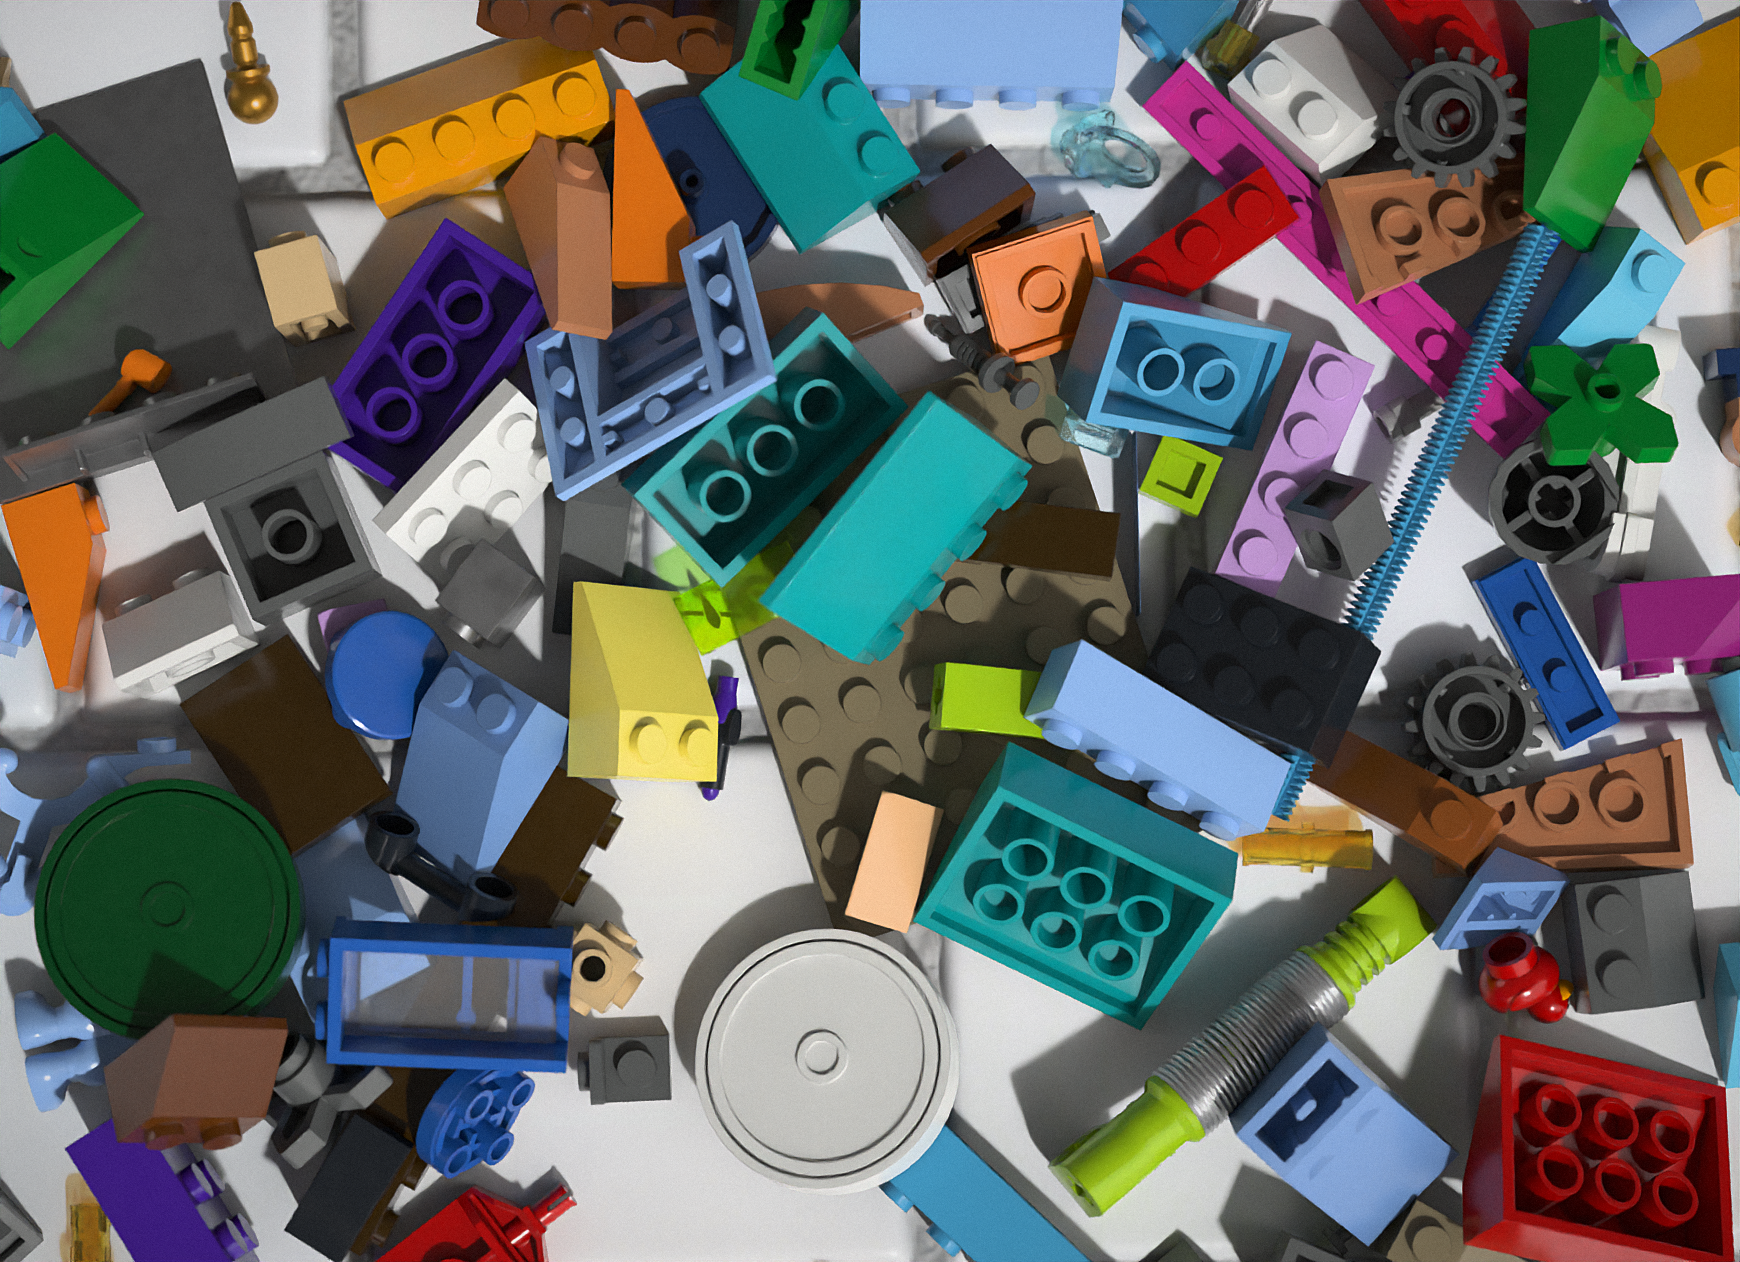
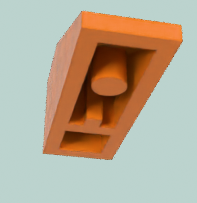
M616 89L612 283L618 289L681 290L687 285L679 251L703 236H696V226L637 101L629 89Z
M72 483L1 505L54 687L56 690L67 693L82 690L107 551L102 533L110 531L108 516L98 495L90 496L89 490L76 483Z

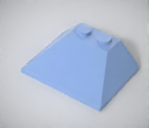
M732 220L679 251L686 287L613 329L607 340L556 331L549 327L524 342L556 497L562 501L567 500L777 380L739 226Z

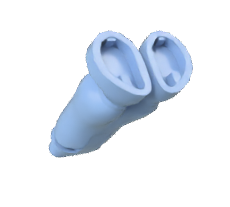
M34 990L15 994L16 1026L23 1050L42 1047L61 1039L76 1038L80 1041L79 1045L73 1049L61 1052H45L25 1058L28 1082L40 1112L58 1109L65 1100L68 1085L72 1082H81L90 1087L105 1085L103 1068L136 1043L96 1025L78 1012L67 1000L63 1005L53 1007L48 1004L42 994Z

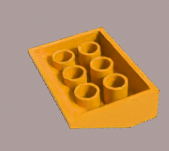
M1740 16L1649 56L1659 68L1662 90L1660 96L1655 98V123L1642 148V152L1686 245L1740 222Z

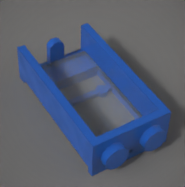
M336 916L330 938L319 939L317 954V977L329 978L328 1000H318L315 1021L316 1040H327L326 1063L566 1073L574 926H557V929L346 920V916Z

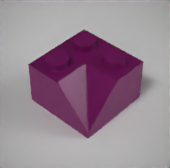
M1740 574L1619 584L1593 596L1600 670H1620L1621 681L1659 678L1660 675L1674 673V665L1683 664L1685 676L1724 672L1722 661L1740 656Z

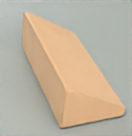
M882 790L845 915L907 933L944 809Z

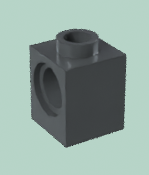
M1324 469L1284 508L1306 568L1355 582L1394 543L1378 495L1371 481Z

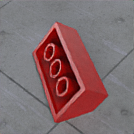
M1358 0L1410 72L1413 71L1411 61L1416 57L1422 58L1429 65L1435 64L1436 48H1447L1452 56V60L1457 61L1462 48L1471 47L1475 49V64L1480 65L1484 59L1491 55L1499 59L1497 69L1494 72L1498 77L1515 74L1518 80L1509 89L1512 98L1526 99L1527 102L1529 32L1532 29H1536V27L1516 0ZM1455 98L1443 106L1440 113L1456 135H1461L1470 123V111L1467 105ZM1527 106L1515 111V121L1526 115Z

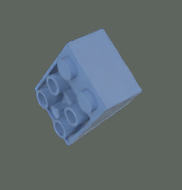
M1319 1021L1296 1042L1284 1057L1280 1059L1279 1063L1275 1064L1273 1069L1269 1070L1266 1076H1263L1262 1081H1258V1085L1255 1088L1252 1087V1092L1243 1099V1102L1234 1109V1112L1229 1113L1228 1117L1235 1135L1283 1180L1367 1246L1459 1155V1152Z

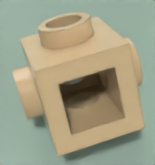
M605 920L600 928L592 923H585L580 932L574 929L570 1007L584 1016H587L592 1008L601 1014L606 1013L612 1004L623 1009L644 979V977L635 972L643 961L642 957L632 951L638 941L608 920ZM589 956H597L605 963V974L598 981H590L582 973V963Z

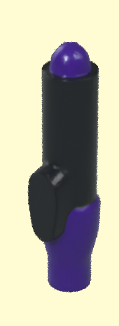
M718 675L717 688L713 696L718 714L717 781L699 782L698 787H701L703 798L707 801L716 799L719 791L723 790L730 746H735L739 741L742 714L737 705L739 678Z

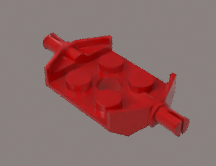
M562 1182L532 1206L528 1204L525 1207L475 1184L375 1262H549L545 1232L548 1230L547 1226L570 1208L576 1206L577 1201L570 1194L558 1205L550 1209L549 1206L569 1191Z

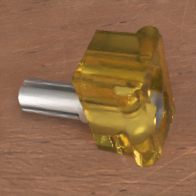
M1259 0L1248 1L1236 24L1227 19L1216 39L1212 38L1206 42L1200 58L1203 67L1229 82L1233 80L1251 62L1250 58L1260 37L1255 35V32L1273 0H1263L1247 29L1244 26Z

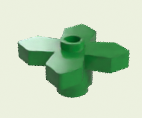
M1615 344L1597 370L1566 345L1530 347L1523 363L1529 392L1559 408L1546 419L1540 432L1546 462L1549 465H1585L1594 451L1603 458L1612 453L1615 448L1635 464L1668 463L1671 461L1679 445L1672 416L1642 400L1654 389L1660 376L1654 349L1650 344Z

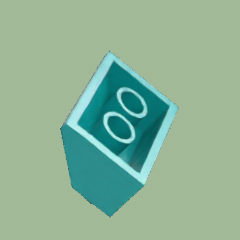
M839 44L833 49L798 101L739 77L743 59L701 91L698 96L799 255L890 205L888 199L897 191L912 183L921 172Z

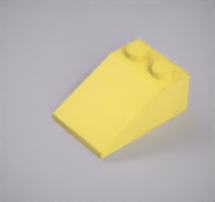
M582 581L573 582L567 777L653 782L717 781L718 714L688 617L683 616L681 613L686 611L680 592Z

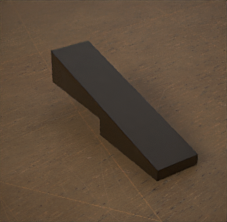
M1016 501L1005 511L998 508L982 527L987 533L981 545L966 560L960 561L957 558L955 562L976 565L984 563L1109 582L1113 575L1121 513Z

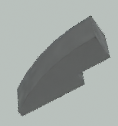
M322 376L208 426L151 454L176 511L180 512L352 438L354 433L329 377Z

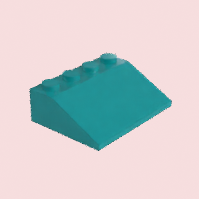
M928 391L758 601L775 614L852 661L870 665L874 659L882 661L896 649L903 639L904 631L900 628L916 608L919 611L925 610L940 595L945 586V581L941 577L957 558L960 561L966 560L981 545L987 533L982 527L998 508L1002 511L1007 510L1022 495L1028 484L1024 476L1031 469L1032 465L975 417Z
M1008 741L980 785L914 913L913 921L1141 1031L1233 901L1239 853Z

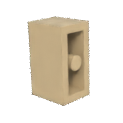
M305 231L284 233L268 241L270 248L254 252L274 327L295 347L356 330L337 260L317 234L307 237Z

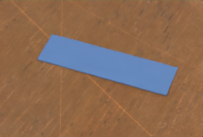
M1134 431L1131 437L1137 618L1141 614L1137 431Z

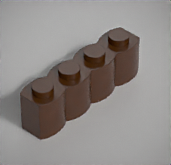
M479 0L476 25L493 35L503 38L530 39L540 36L550 44L567 50L592 51L604 48L610 54L631 62L653 63L666 59L669 63L684 71L713 75L727 72L729 69L736 33L739 0Z

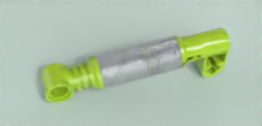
M1397 875L1384 881L1348 912L1347 921L1342 920L1337 924L1335 931H1329L1324 936L1323 941H1318L1313 946L1301 945L1295 951H1292L1290 955H1287L1286 959H1282L1281 963L1273 967L1272 971H1268L1267 976L1264 975L1262 980H1258V983L1249 988L1248 992H1244L1243 996L1234 1001V1004H1230L1229 1009L1225 1008L1224 1013L1216 1016L1215 1022L1210 1021L1209 1027H1204V1032L1199 1031L1198 1037L1193 1036L1191 1041L1186 1043V1046H1182L1181 1050H1177L1176 1054H1172L1171 1059L1168 1058L1166 1063H1162V1067H1158L1157 1071H1153L1152 1076L1145 1081L1144 1093L1128 1104L1126 1109L1115 1116L1110 1122L1094 1126L1082 1134L1047 1166L1089 1218L1104 1215L1158 1168L1163 1161L1174 1155L1176 1150L1186 1141L1199 1142L1202 1138L1208 1137L1209 1132L1213 1133L1214 1128H1218L1219 1124H1223L1224 1120L1228 1119L1229 1113L1234 1112V1109L1252 1092V1087L1255 1088L1258 1085V1081L1263 1080V1076H1266L1269 1070L1279 1063L1280 1059L1317 1021L1328 1030L1333 1028L1334 1024H1337L1339 1020L1347 1016L1348 1012L1355 1006L1356 994L1361 990V985L1369 984L1374 978L1373 975H1379L1385 969V964L1391 965L1401 959L1435 930L1438 924Z

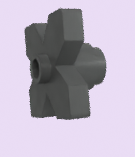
M289 1029L267 1115L264 1120L275 1129L271 1140L278 1154L295 1169H300L326 1145L335 1118L339 1117L344 1111L364 1109L369 1106L393 1083V1077L386 1066L326 1063L327 1040H316L311 1034H300L295 1029Z

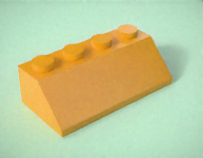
M540 36L530 39H515L343 101L354 144L375 203L386 220L513 175L540 136L568 143L575 142L585 147H591L615 138V110L593 50L572 51L550 44Z

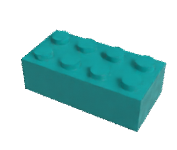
M807 306L768 342L777 377L776 381L663 444L621 484L628 494L690 559L722 588L909 408L904 400L823 312Z

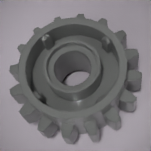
M1441 47L1435 50V64L1429 65L1422 58L1416 57L1411 61L1413 71L1415 72L1411 79L1395 77L1393 84L1401 93L1397 101L1384 102L1383 109L1394 113V124L1385 128L1383 132L1384 136L1397 137L1401 146L1392 155L1396 161L1411 158L1415 162L1411 173L1412 177L1421 179L1429 171L1435 172V186L1446 188L1451 181L1452 174L1457 173L1462 187L1474 186L1475 182L1474 170L1480 169L1488 178H1492L1499 174L1494 161L1498 156L1508 159L1515 158L1517 151L1509 144L1510 138L1515 134L1526 133V126L1515 121V111L1527 106L1526 99L1512 98L1509 89L1518 80L1515 74L1498 77L1494 73L1499 62L1497 57L1489 55L1478 65L1475 64V49L1463 47L1459 53L1458 60L1453 61L1449 50ZM1455 98L1464 102L1470 111L1468 128L1456 137L1446 133L1440 123V112L1443 106Z
M1467 652L1461 655L1458 670L1445 658L1436 663L1438 679L1422 674L1415 680L1423 693L1420 697L1405 698L1403 705L1414 711L1412 721L1401 725V732L1414 734L1416 744L1407 751L1409 757L1423 755L1428 761L1425 767L1426 770L1434 774L1440 772L1447 774L1446 781L1457 787L1460 786L1463 779H1468L1472 793H1479L1485 790L1486 776L1490 775L1492 781L1498 787H1502L1510 783L1507 768L1511 766L1518 771H1526L1531 766L1523 753L1526 749L1541 747L1543 741L1537 736L1532 735L1533 725L1545 721V714L1532 711L1530 701L1539 693L1536 688L1523 690L1517 683L1523 673L1520 668L1517 667L1507 673L1500 671V657L1496 655L1489 656L1482 666H1477L1473 652ZM1466 705L1479 708L1486 716L1487 730L1478 741L1468 739L1459 729L1458 716Z

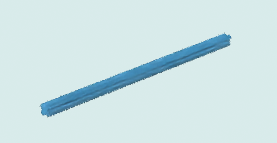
M1529 222L1523 228L1525 232L1520 234L1521 239L1516 243L1518 247L1513 249L1514 254L1509 258L1511 262L1506 265L1508 269L1503 271L1504 276L1499 280L1501 284L1496 286L1497 291L1492 295L1494 299L1489 301L1491 306L1486 308L1487 313L1482 316L1484 321L1479 323L1480 328L1475 332L1478 336L1472 338L1474 343L1469 345L1470 350L1465 353L1467 358L1462 360L1464 365L1458 368L1461 373L1455 375L1457 380L1452 381L1453 387L1448 390L1451 395L1446 396L1445 400L1447 402L1441 405L1444 409L1438 412L1441 417L1435 418L1434 421L1437 424L1431 427L1434 432L1428 433L1431 439L1425 440L1424 443L1427 446L1421 448V451L1424 453L1418 455L1421 461H1417L1414 464L1418 469L1414 468V470H1411V473L1414 475L1408 477L1411 483L1404 485L1408 491L1404 490V492H1401L1404 498L1397 500L1401 504L1394 507L1398 513H1391V517L1394 520L1387 522L1391 526L1389 528L1394 543L1374 562L1375 564L1370 566L1369 569L1372 572H1364L1368 579L1363 578L1360 582L1365 586L1357 587L1361 593H1354V597L1358 601L1353 600L1350 602L1355 608H1348L1347 611L1351 615H1344L1343 617L1348 623L1343 622L1341 625L1364 633L1370 640L1374 639L1371 633H1377L1376 627L1373 625L1381 624L1377 618L1384 617L1381 611H1387L1388 609L1383 603L1390 604L1391 601L1387 596H1394L1391 589H1397L1398 587L1393 581L1400 582L1401 579L1397 574H1404L1400 566H1408L1407 562L1403 559L1410 560L1411 557L1407 552L1415 551L1410 544H1418L1417 540L1413 537L1421 538L1417 530L1425 529L1420 522H1428L1427 518L1423 515L1431 516L1432 514L1427 509L1435 507L1430 500L1438 501L1434 493L1441 494L1442 492L1437 485L1445 486L1441 478L1448 479L1449 476L1444 471H1452L1447 463L1455 464L1451 456H1459L1454 449H1462V447L1457 442H1465L1461 434H1469L1464 427H1472V424L1467 420L1476 419L1471 414V412H1479L1474 405L1483 404L1478 399V397H1486L1481 390L1489 391L1490 389L1485 385V382H1493L1488 375L1496 376V373L1491 368L1500 367L1495 362V360H1503L1498 353L1506 354L1507 352L1502 348V345H1510L1505 338L1513 339L1514 337L1509 333V330H1517L1512 326V323L1520 324V321L1515 318L1516 316L1523 317L1524 315L1519 311V308L1527 309V306L1522 301L1530 302L1531 299L1526 296V293L1534 294L1529 289V286L1537 287V284L1532 281L1533 279L1540 280L1541 278L1536 274V271L1544 272V269L1539 266L1540 264L1547 265L1548 263L1543 259V256L1551 257V254L1546 250H1554L1555 247L1549 243L1558 242L1553 237V234H1560L1553 230ZM1281 753L1280 756L1291 763L1271 814L1289 822L1288 815H1292V808L1296 807L1294 800L1300 799L1298 793L1303 792L1302 786L1307 784L1305 779L1310 777L1308 771H1313L1311 764L1315 763L1291 753Z

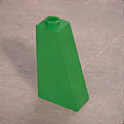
M761 0L738 76L798 101L860 11L861 0Z

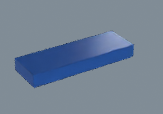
M1520 557L1471 582L1515 667L1523 671L1521 679L1526 688L1537 689L1539 694L1533 701L1539 713L1545 714L1544 722L1559 751L1566 750L1620 722L1537 562Z

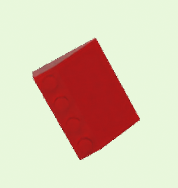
M1499 1034L1493 1039L1462 1181L1463 1244L1542 1262H1735L1726 1087Z

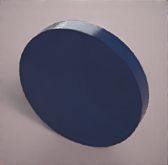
M699 97L674 98L653 105L643 111L642 114L696 226V236H705L732 220L739 226L747 262L750 263L770 242L779 222ZM615 141L610 148L603 169V176L610 192L611 228L613 224Z

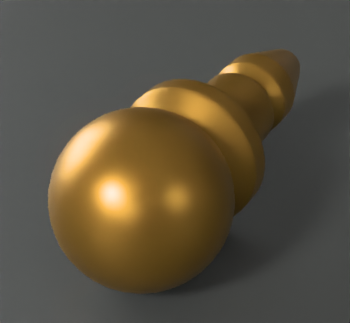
M234 1L230 5L227 29L228 35L232 38L230 46L233 62L237 67L225 71L226 77L233 82L228 92V105L233 115L240 121L247 124H261L269 120L276 112L278 93L273 83L266 78L270 72V65L257 64L258 52L256 41L252 37L254 32L253 24L243 5L238 1Z

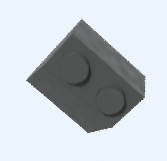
M1689 871L1569 884L1561 895L1571 978L1574 986L1573 993L1576 1013L1595 1015L1656 1008L1705 999Z

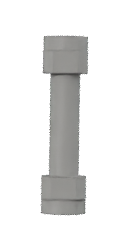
M1505 338L1510 345H1502V348L1507 352L1506 354L1498 353L1503 360L1496 361L1508 373L1512 374L1522 359L1510 339ZM1427 387L1408 399L1403 394L1374 410L1373 416L1384 437L1389 443L1393 444L1421 428L1420 421L1442 409L1441 405L1444 402Z

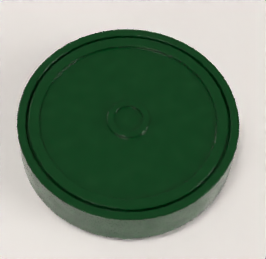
M156 779L135 783L105 795L88 806L64 829L51 848L39 875L34 901V930L37 946L47 973L58 991L69 1004L96 1025L135 1042H138L172 1014L255 1017L274 999L290 976L301 950L306 923V899L302 878L290 849L278 832L263 815L238 796L222 788L187 779Z

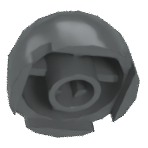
M1538 437L1515 447L1497 465L1488 487V514L1497 536L1518 556L1540 564L1567 565L1591 555L1610 536L1615 524L1609 525L1612 513H1617L1619 487L1610 465L1596 451H1594L1585 465L1552 466L1546 462L1541 438Z

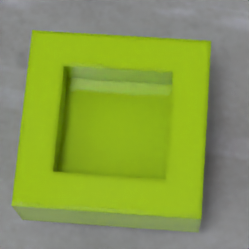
M1162 436L1138 494L1196 519L1223 457L1179 438Z

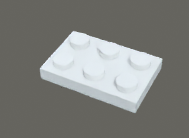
M504 378L373 518L372 522L442 585L446 586L481 538L493 546L551 484L552 476L538 409L514 385Z

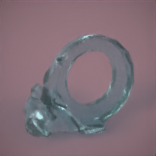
M1104 109L1099 113H1092L1087 117L1081 118L1079 123L1062 133V138L1059 141L1060 153L1064 158L1065 168L1077 179L1094 175L1100 184L1107 189L1114 184L1143 189L1152 186L1160 175L1161 161L1155 150L1136 134L1114 127L1115 114L1113 111ZM1118 140L1129 144L1143 155L1146 167L1136 168L1121 163L1108 152L1105 141Z

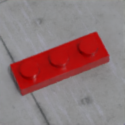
M1263 165L1112 269L1107 275L1111 280L1148 286L1187 298L1296 224L1302 217L1268 166Z

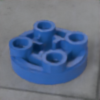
M382 611L369 614L354 620L346 627L335 632L330 641L324 677L327 695L332 705V714L336 722L344 728L353 729L355 732L371 739L388 741L411 737L419 704L449 657L447 649L437 633L421 619L399 611Z
M457 1069L435 1093L421 1118L416 1135V1149L419 1157L447 1178L456 1177L482 1160L490 1166L499 1163L513 1146L514 1135L510 1132V1129L521 1108L531 1098L535 1089V1082L521 1071Z

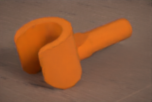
M145 349L131 351L122 363V377L88 413L89 416L101 412H113L128 395L133 393L137 385L151 393L158 392L171 375V364Z

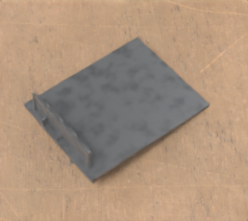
M202 61L187 64L58 106L52 105L48 109L32 113L47 136L54 132L58 134L144 213V216L9 350L0 342V504L34 493L40 494L72 483L80 484L153 461L152 452L298 387L283 334L274 327L254 252L258 251V247L205 65ZM145 349L171 364V375L158 392L151 393L137 385L133 393L128 395L113 412H101L89 416L88 413L122 377V363L131 351Z

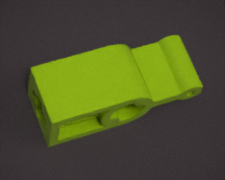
M951 662L936 664L934 667L929 729L1045 739L1041 734L1042 728L1023 718L1042 672Z

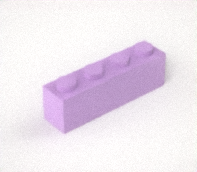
M1318 340L1313 343L1300 366L1211 574L1275 598L1298 545L1284 508L1324 469L1330 471L1375 365Z

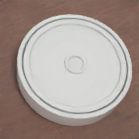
M812 929L783 936L762 946L740 962L724 979L712 997L701 1022L695 1052V1075L701 1105L711 1127L725 1147L751 1170L771 1181L792 1190L817 1195H844L867 1190L891 1180L915 1163L932 1145L948 1119L955 1100L960 1072V1051L952 1016L939 991L928 977L906 956L892 946L868 935L842 929Z

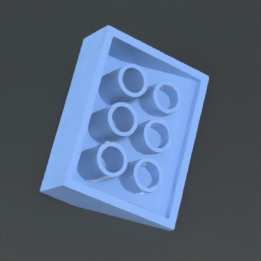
M861 0L860 78L880 108H904L910 106V99L936 100L935 105L943 109H967L973 107V100L999 101V107L1007 110L1033 109L1036 107V101L1062 102V108L1070 111L1096 110L1100 107V102L1111 101L1115 87L1123 0Z

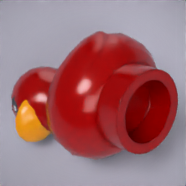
M1520 932L1502 934L1492 939L1485 946L1482 953L1485 965L1479 974L1478 988L1483 1001L1488 1007L1500 1014H1506L1508 1010L1515 1012L1526 1009L1531 1018L1543 1024L1558 1022L1566 1015L1570 1004L1569 997L1573 993L1574 986L1567 979H1559V965L1549 951L1534 945L1528 935Z

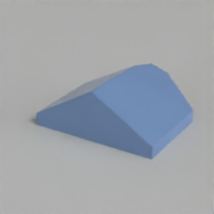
M1497 847L1476 872L1432 940L1440 950L1486 946L1492 939L1510 932L1524 933L1532 938L1570 883V879L1564 872Z

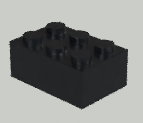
M1190 566L1141 675L1235 731L1329 769L1382 651L1362 632Z

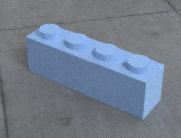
M1079 640L1051 651L1023 717L1042 728V736L1052 744L1065 749L1080 750L1096 760L1095 767L1102 773L1115 779L1135 782L1148 790V798L1157 805L1174 811L1183 810L1200 820L1199 827L1204 832L1225 841H1234L1238 837L1265 831L1291 765L1288 761L1084 640Z

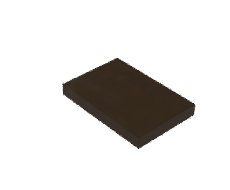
M288 634L179 704L238 796L265 817L282 837L294 859L393 794L353 731L342 727L334 719L332 705L327 692Z

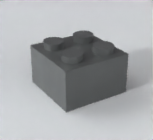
M324 451L317 452L203 501L250 615L254 621L264 626H268L383 576L334 460Z

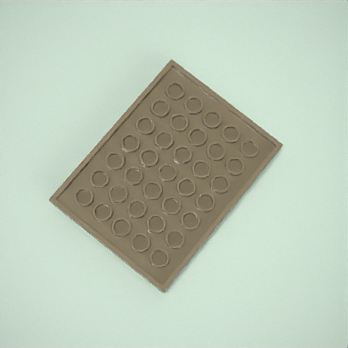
M1049 355L1015 366L1013 376L1020 381L1025 378H1031L1038 383L1040 388L1036 401L1024 410H1019L1011 404V393L1004 388L995 393H988L981 388L978 383L979 375L973 371L898 394L909 408L724 586L729 604L736 596L738 599L736 612L732 611V613L743 614L745 618H734L834 929L849 930L870 937L894 931L891 928L845 915L882 790L944 809L910 921V925L916 924L913 921L914 913L970 804L1008 741L1196 833L1203 831L1199 827L1200 820L1183 810L1174 811L1157 805L1148 798L1147 789L1131 780H1119L1102 773L1095 767L1096 760L1078 749H1065L1052 744L1046 739L1016 738L929 729L934 667L936 664L951 662L1043 672L1053 649L1084 640L1127 667L1142 674L1149 657L1116 557L1112 579L1109 582L984 563L976 565L954 562L941 577L945 581V586L936 600L923 611H919L916 608L900 628L904 631V636L896 649L884 660L878 661L874 659L870 665L850 660L775 614L764 605L761 611H759V599L749 595L747 590H757L765 593L771 585L766 561L779 575V572L790 557L796 555L928 391L975 417L1032 465L1031 469L1024 476L1028 481L1027 487L1017 501L1100 511L1065 403L1057 396L1059 384ZM736 583L741 586L755 604L759 614L757 623H753L746 618L738 597Z

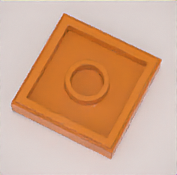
M1087 210L966 248L993 355L1005 353L1014 360L1015 366L1072 348L1094 276L1107 279L1093 216Z

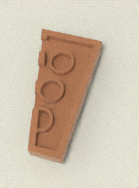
M1525 152L1517 153L1513 159L1498 156L1494 161L1499 174L1495 177L1488 178L1480 169L1474 170V186L1465 188L1459 182L1457 173L1452 174L1451 181L1446 188H1438L1435 186V172L1429 171L1421 179H1415L1411 176L1413 168L1327 179L1318 192L1356 305L1525 232L1523 228L1527 226V222L1541 225L1539 221L1523 210Z
M1682 738L1632 755L1629 753L1611 758L1601 764L1570 773L1566 771L1549 776L1542 781L1514 789L1508 788L1477 797V799L1498 811L1503 825L1471 877H1474L1497 847L1564 873L1688 869L1694 864ZM1431 856L1433 878L1465 877Z

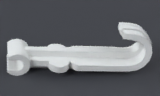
M1646 325L1629 344L1647 343L1653 347L1660 376L1654 389L1642 400L1671 415L1674 426H1676L1677 415L1674 409L1668 403L1661 401L1666 371L1672 372L1677 362L1681 344V331ZM1615 448L1612 453L1603 457L1610 465L1619 487L1617 513H1612L1609 525L1615 524L1610 536L1591 555L1583 558V564L1586 571L1605 575V580L1621 584L1625 579L1642 582L1649 554L1663 463L1635 464Z

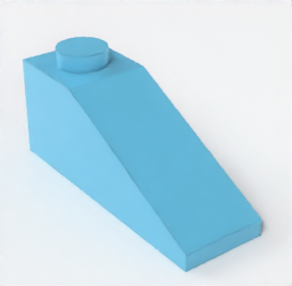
M1604 226L1593 251L1582 253L1521 356L1522 361L1516 366L1511 375L1529 392L1523 363L1530 347L1566 345L1597 370L1615 344H1629L1654 318L1686 263L1641 228ZM1531 394L1551 414L1559 409Z

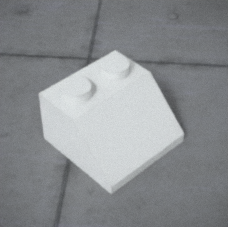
M1323 24L1273 40L1227 84L1231 104L1319 189H1321L1327 179L1340 178L1384 135L1383 130L1394 124V113L1383 109L1384 102L1397 101L1401 93Z
M208 567L200 568L173 581L175 591L153 601L150 594L141 595L122 603L114 609L117 618L101 626L113 678L119 691L146 699L261 646L230 576L221 571L211 574Z

